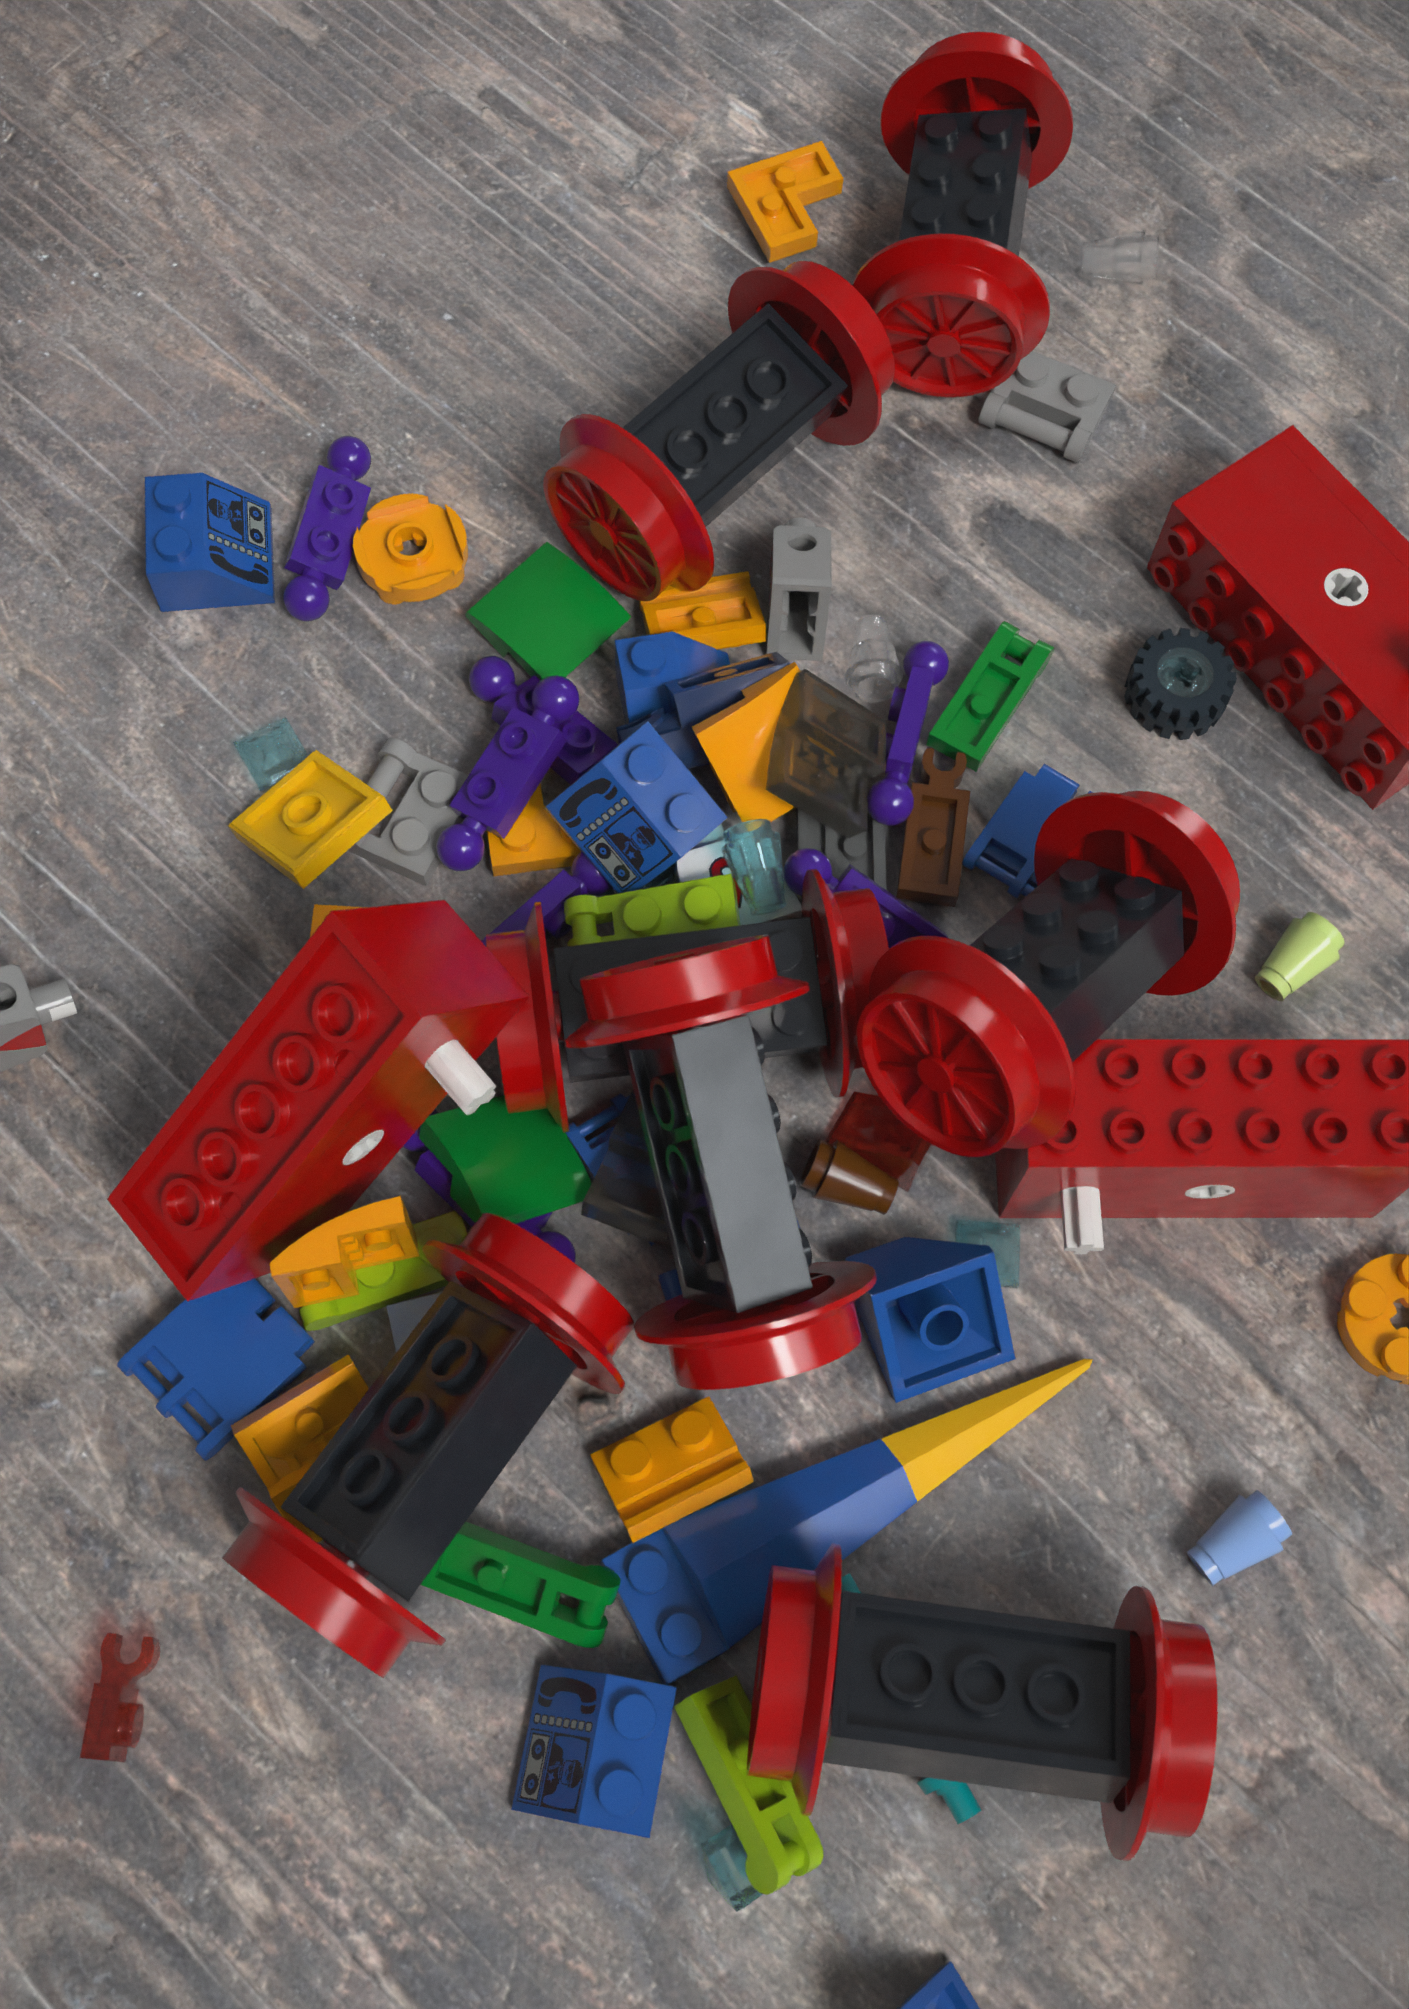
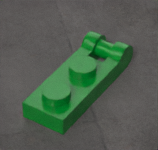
M1003 621L941 714L930 731L926 745L955 760L957 752L964 753L967 761L966 767L975 772L978 771L1036 679L1039 678L1046 668L1055 647L1040 639L1035 644L1018 635L1020 629L1006 621ZM1009 655L1023 664L1020 667L1005 659V657Z
M465 1522L420 1585L584 1648L599 1647L603 1642L608 1626V1620L604 1616L605 1608L607 1605L615 1602L621 1579L618 1574L607 1567L600 1565L582 1566L488 1529ZM561 1593L579 1599L578 1607L571 1608L560 1604Z

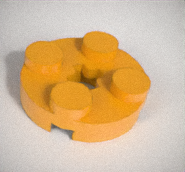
M410 493L395 495L375 504L367 512L368 520L362 525L360 532L357 527L353 537V550L358 570L367 585L376 590L380 599L385 603L395 605L403 602L428 600L443 594L447 590L458 587L463 582L465 577L464 568L468 559L466 531L459 515L446 504L445 509H443L439 505L429 503L428 496ZM407 540H414L416 546H425L420 553L415 555L399 553L404 550L403 542Z
M1394 1253L1371 1260L1346 1281L1342 1290L1344 1294L1341 1298V1310L1337 1312V1328L1344 1347L1361 1368L1377 1377L1384 1375L1391 1380L1402 1381L1398 1384L1409 1385V1329L1401 1327L1397 1330L1390 1320L1397 1313L1393 1303H1401L1405 1308H1409V1255Z

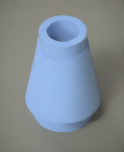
M1256 1490L1246 1499L1242 1495H1238L1196 1542L1197 1545L1187 1551V1555L1201 1575L1213 1586L1221 1579H1226L1282 1552L1283 1547L1281 1543L1292 1535V1531L1273 1504L1260 1491Z

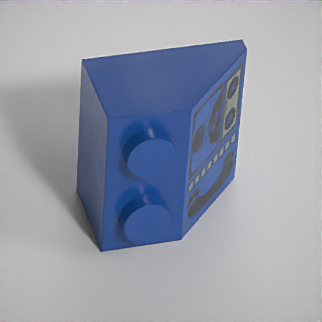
M205 473L145 477L146 576L161 612L275 603L272 508L269 501Z
M648 721L544 807L616 894L641 889L682 858L728 818Z
M541 1665L511 1810L650 1838L677 1687L606 1673Z

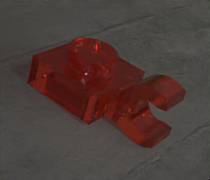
M107 1633L100 1650L102 1661L100 1683H94L80 1758L125 1762L128 1748H135L137 1746L143 1727L144 1706L141 1703H136L139 1689H135L134 1686L140 1678L149 1674L156 1666L160 1656L158 1639L144 1636L141 1644V1653L137 1660L130 1664H125L120 1657L123 1636L116 1633Z

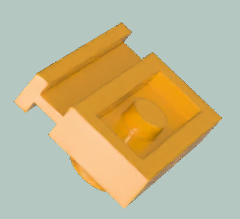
M748 571L711 577L704 587L696 591H680L675 587L669 586L655 599L639 601L647 635L673 631L711 646L716 650L766 642V623L754 587H751Z
M710 1396L590 1454L595 1469L632 1543L754 1482L749 1465L741 1456L736 1442Z

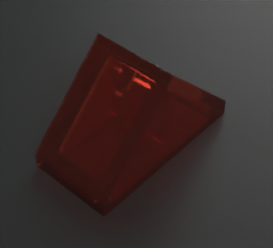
M855 1091L825 1139L830 1144H833L835 1140L840 1141L888 1173L889 1176L898 1179V1187L909 1192L934 1148V1145L923 1140L906 1127L890 1111L879 1095Z

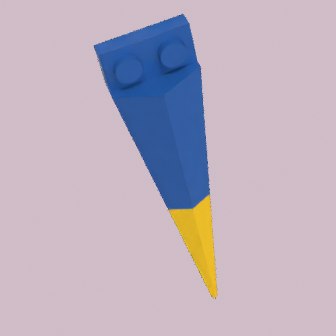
M1092 1359L1079 1360L700 1509L601 1559L599 1565L613 1570L621 1579L616 1597L663 1685H670L719 1657L762 1624L768 1579L772 1565L814 1571L831 1544H839L841 1546L842 1560H844L1088 1370Z

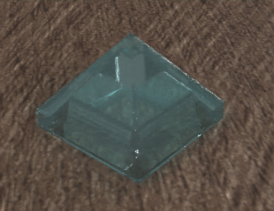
M286 717L233 742L260 791L275 785L308 757L307 752Z
M956 1220L955 1242L990 1246L995 1254L1001 1287L1018 1289L1020 1224Z
M732 1824L701 1843L708 1882L736 1912L742 1910L763 1895L754 1889L748 1880L745 1870V1862L748 1855Z

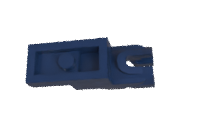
M776 651L665 682L664 686L671 712L665 713L664 708H660L629 724L616 727L618 744L648 721L687 769L711 763L692 726L744 699L745 697L741 690L790 663Z

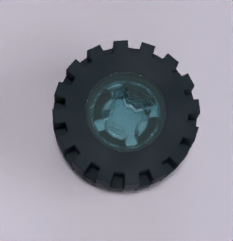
M1180 628L1177 635H1173L1171 629L1163 630L1158 639L1153 635L1147 639L1143 647H1140L1130 667L1124 686L1127 687L1124 695L1126 704H1133L1130 710L1133 718L1137 720L1143 717L1145 719L1142 726L1144 729L1151 732L1154 727L1161 729L1159 737L1170 739L1174 732L1178 733L1179 740H1187L1193 731L1199 737L1205 734L1210 726L1214 727L1225 711L1236 683V672H1231L1234 662L1231 655L1221 656L1225 647L1217 641L1213 645L1207 643L1209 635L1201 631L1197 637L1190 636L1189 628ZM1178 677L1185 679L1190 683V686L1186 687L1182 681L1178 680Z

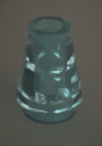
M767 819L746 821L723 832L725 845L721 848V852L749 906L751 915H764L784 908L787 904L784 896L785 887L780 833L772 830L771 822Z

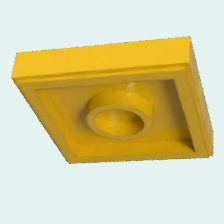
M315 750L228 826L240 842L304 889L393 810L383 795Z

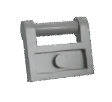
M1031 351L1020 360L1015 372L989 393L981 410L978 423L992 429L996 425H1000L1064 451L1063 458L1079 464L1113 397L1116 384Z
M388 738L378 753L381 761L367 785L387 798L401 773L414 778L380 838L367 833L347 851L427 886L441 862L436 851L439 835L448 826L462 823L464 820L449 805L468 775L417 753L411 746L399 739Z

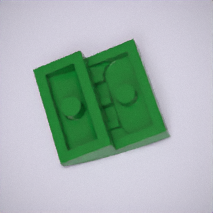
M545 542L465 613L468 620L503 658L510 653L531 677L535 675L540 680L552 675L563 677L570 675L632 617L589 573L548 542Z
M505 1095L492 1098L488 1103L481 1104L470 1115H466L459 1107L428 1116L421 1125L419 1139L453 1175L450 1196L474 1223L483 1213H490L516 1224L590 1200L593 1197L594 1187L583 1163L566 1133L562 1132L548 1109L508 1113Z

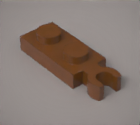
M927 748L923 754L919 769L920 778L924 784L912 782L910 788L914 797V806L905 823L896 898L955 907L959 895L971 792L955 788L959 786L963 779L967 761L964 753L957 752L953 769L941 771L933 764L934 749Z

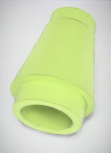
M1307 912L1302 919L1294 918L1263 964L1262 970L1255 976V981L1270 997L1277 1001H1283L1289 994H1292L1339 960L1338 951L1345 944L1344 938L1332 923L1319 914Z

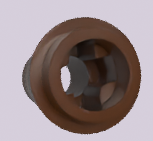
M819 1139L807 1160L800 1180V1186L811 1190L812 1198L868 1211L874 1210L885 1215L895 1198L899 1180L889 1176L888 1173L840 1141L835 1140L833 1144Z

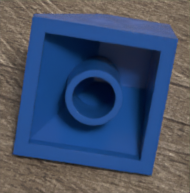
M673 631L615 640L616 680L625 724H629L660 708H664L665 713H670L671 710L664 683L730 665L728 653L716 650L711 646Z
M902 1237L845 1258V1261L865 1263L875 1269L877 1278L875 1285L855 1300L872 1349L895 1403L1016 1359L995 1254L990 1246Z

